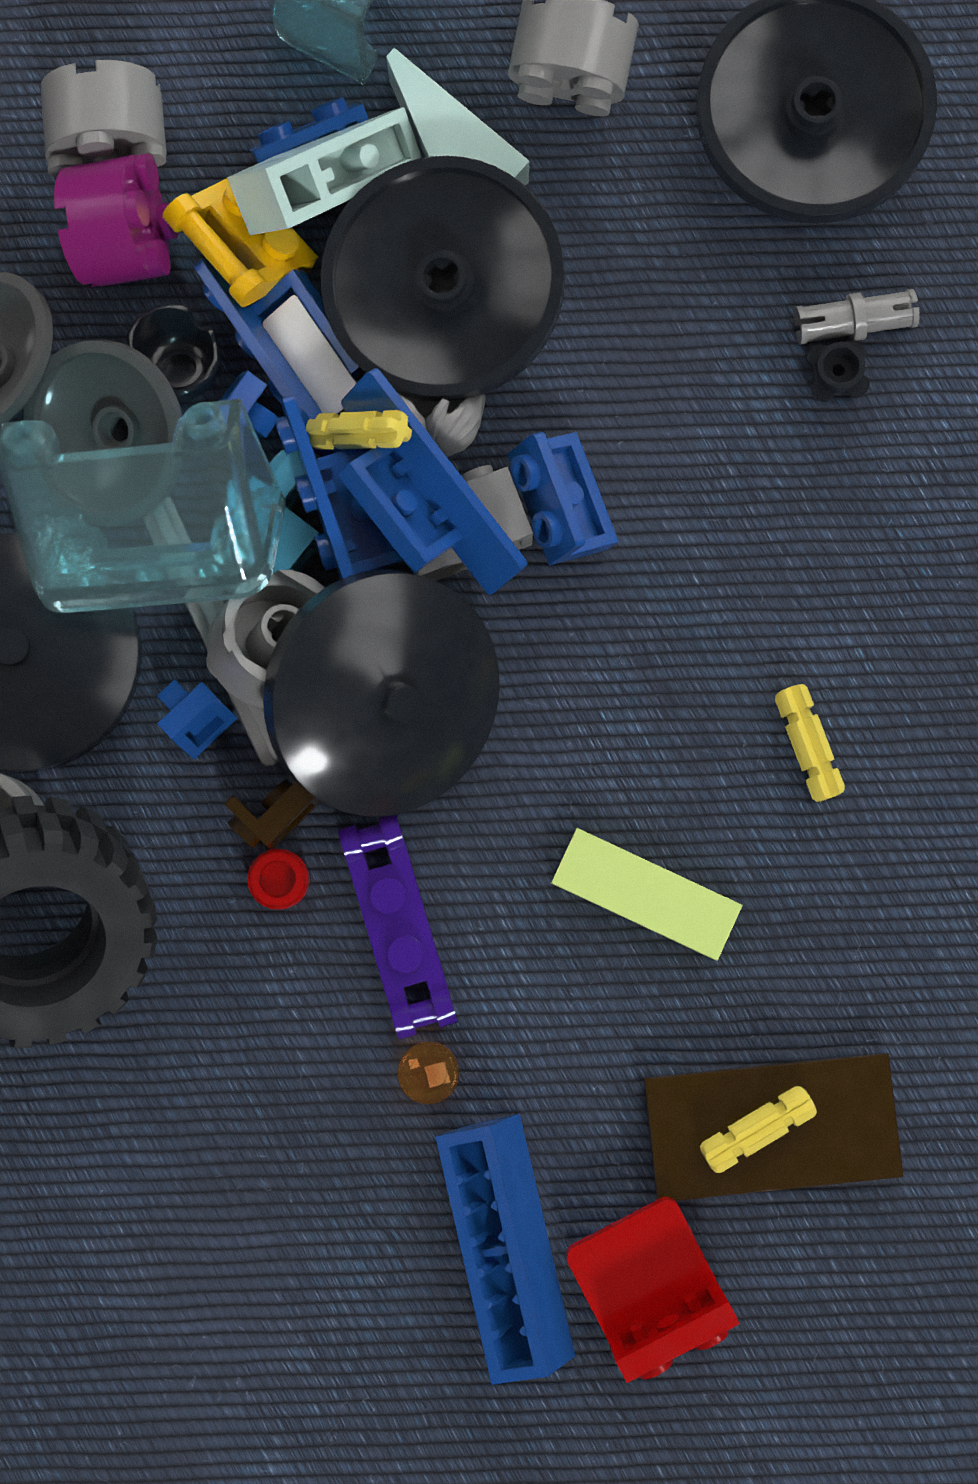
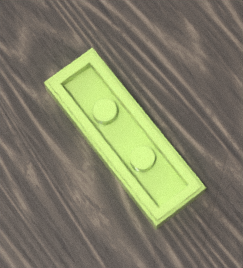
M576 828L551 884L716 961L720 957L743 906L579 828Z

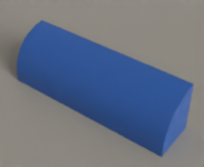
M520 1113L472 1124L438 1135L435 1138L491 1385L548 1377L576 1355Z

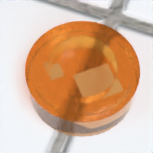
M433 1041L421 1042L412 1046L403 1055L398 1067V1080L402 1090L409 1098L422 1104H434L446 1099L454 1091L459 1079V1065L453 1052L443 1044Z

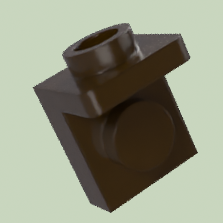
M285 779L262 802L261 805L267 811L260 818L234 795L224 804L235 814L227 822L228 825L246 843L254 848L262 841L269 848L275 849L321 801L304 790L296 782L292 784L288 779Z

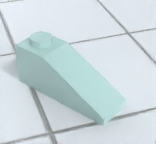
M393 48L386 56L389 81L400 107L405 108L422 158L431 156H460L480 160L504 170L526 186L529 182L530 161L398 50Z
M401 107L276 155L227 178L249 235L291 228L352 199L361 188L385 171L402 163L420 159L422 156L405 108Z

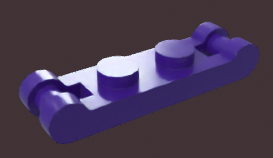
M396 814L378 817V824L357 830L355 824L338 829V835L378 966L398 1039L401 1040L417 1035L416 1028L436 1022L439 1023L441 1028L457 1023L458 1020ZM387 846L392 863L369 870L365 853ZM427 981L431 999L409 1005L404 987Z

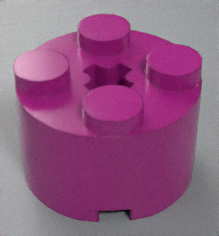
M150 153L65 167L59 171L54 187V208L66 207L68 228L58 229V235L65 259L73 275L81 284H92L91 287H103L169 275L171 269L169 240L177 239L179 232H174L162 218V214L170 202L163 203L158 187L159 174L157 165Z

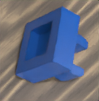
M245 371L237 374L204 423L222 436L232 435L240 425L250 434L261 439V437H267L275 425V419L278 417L256 402L267 384L251 372Z
M174 679L157 695L170 710L157 724L171 740L193 759L199 756L238 719L203 682L188 693Z

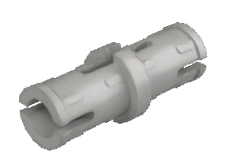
M914 289L905 290V292L863 298L859 292L847 294L845 301L806 307L796 306L794 308V327L800 326V330L795 332L797 341L801 345L811 341L849 336L851 340L857 341L864 340L867 337V333L918 327L919 307H911V303L918 301Z

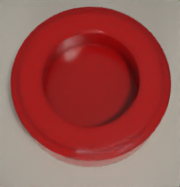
M270 849L261 853L252 862L247 875V883L251 895L259 904L270 909L284 910L295 906L304 898L309 888L310 875L305 862L295 853L285 849Z

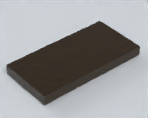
M881 1052L643 1077L656 1200L667 1196L675 1201L904 1177L889 1053ZM795 1086H800L807 1091L817 1110L815 1117L798 1127L791 1124L787 1127L788 1133L748 1157L744 1156V1154L738 1156V1163L722 1173H716L710 1168L700 1149L703 1141L718 1132L725 1135L730 1132L728 1126L768 1102L775 1105L780 1102L778 1096Z

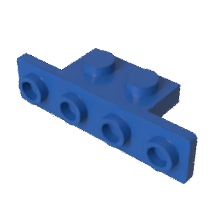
M202 258L194 266L204 282L202 289L208 300L216 308L225 312L237 330L235 337L240 347L250 357L259 362L270 378L268 386L275 398L282 404V399L295 396L305 427L309 419H316V416L322 413V411L263 327V321L289 297L292 295L297 296L353 379L363 372L354 364L335 337L326 316L322 296L304 270L292 269L265 297L246 307H241L229 294L231 286L206 258ZM312 447L313 451L320 456H327L345 450L335 447L333 450H318Z
M374 368L367 372L341 400L342 407L346 412L378 411L383 413V411L388 410L402 411L408 416V427L412 430V436L408 442H402L398 448H380L376 446L375 449H371L350 462L338 474L339 478L414 574L452 548L485 592L492 595L527 566L526 559L381 371Z
M295 396L282 399V408L285 416L276 418L275 424L286 455L297 451L304 475L294 479L305 512L317 510L324 533L314 536L325 571L336 568L341 580L350 575L380 570L404 562L338 476L350 462L371 449H345L316 459Z

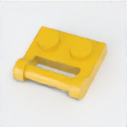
M228 178L192 196L188 193L178 196L165 208L162 214V218L174 232L182 231L231 286L229 294L241 307H246L265 297L292 269L304 270L306 274L309 273L318 259V256L292 227L249 235Z

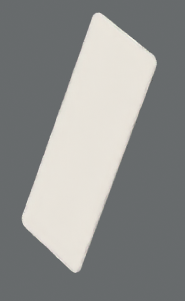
M292 295L263 321V327L322 413L338 414L344 409L341 405V400L356 385V382L298 297Z

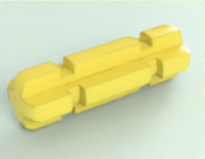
M399 410L383 411V413L378 411L340 412V415L336 413H319L316 419H309L305 427L306 431L310 434L311 446L318 450H333L334 447L337 449H375L376 446L380 448H398L402 442H408L412 436V430L408 427V416Z
M798 684L781 690L775 695V702L781 717H787L789 724L785 728L801 770H807L810 777L805 781L812 799L819 802L840 795L844 792L845 785L839 769L832 768L830 761L834 760V756L818 714L812 715L810 710L814 703L808 688L804 684Z
M795 1086L778 1096L780 1102L775 1105L768 1102L728 1126L730 1132L725 1135L718 1132L703 1141L700 1149L710 1168L716 1173H722L738 1163V1156L744 1154V1156L748 1157L788 1133L787 1127L791 1124L798 1127L815 1117L817 1110L807 1091L800 1086Z

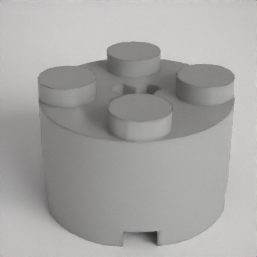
M522 0L508 70L510 79L519 85L518 98L536 105L552 104L553 97L575 101V109L584 114L592 116L609 115L611 104L620 102L625 96L639 27L638 20L629 12L626 23L613 17L615 4L605 0H546L545 3L534 4V0Z
M95 60L96 71L76 74V63L61 66L43 78L40 85L45 157L48 173L52 177L57 178L59 171L65 167L135 154L150 153L157 167L166 163L167 152L162 93L160 91V84L156 86L155 75L149 69L125 61Z
M277 570L276 573L259 576L257 574L247 578L236 588L211 624L207 639L208 654L206 657L207 668L210 673L237 699L252 706L264 708L263 697L267 668L277 644L272 639V635L279 639L297 611L325 587L312 577L294 570Z

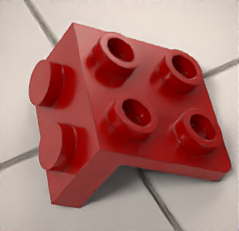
M661 1197L571 1244L566 1250L568 1265L608 1340L615 1362L626 1383L638 1377L640 1379H651L662 1374L672 1365L674 1358L693 1348L704 1350L719 1344L727 1337L731 1328L740 1324L677 1202L671 1197Z

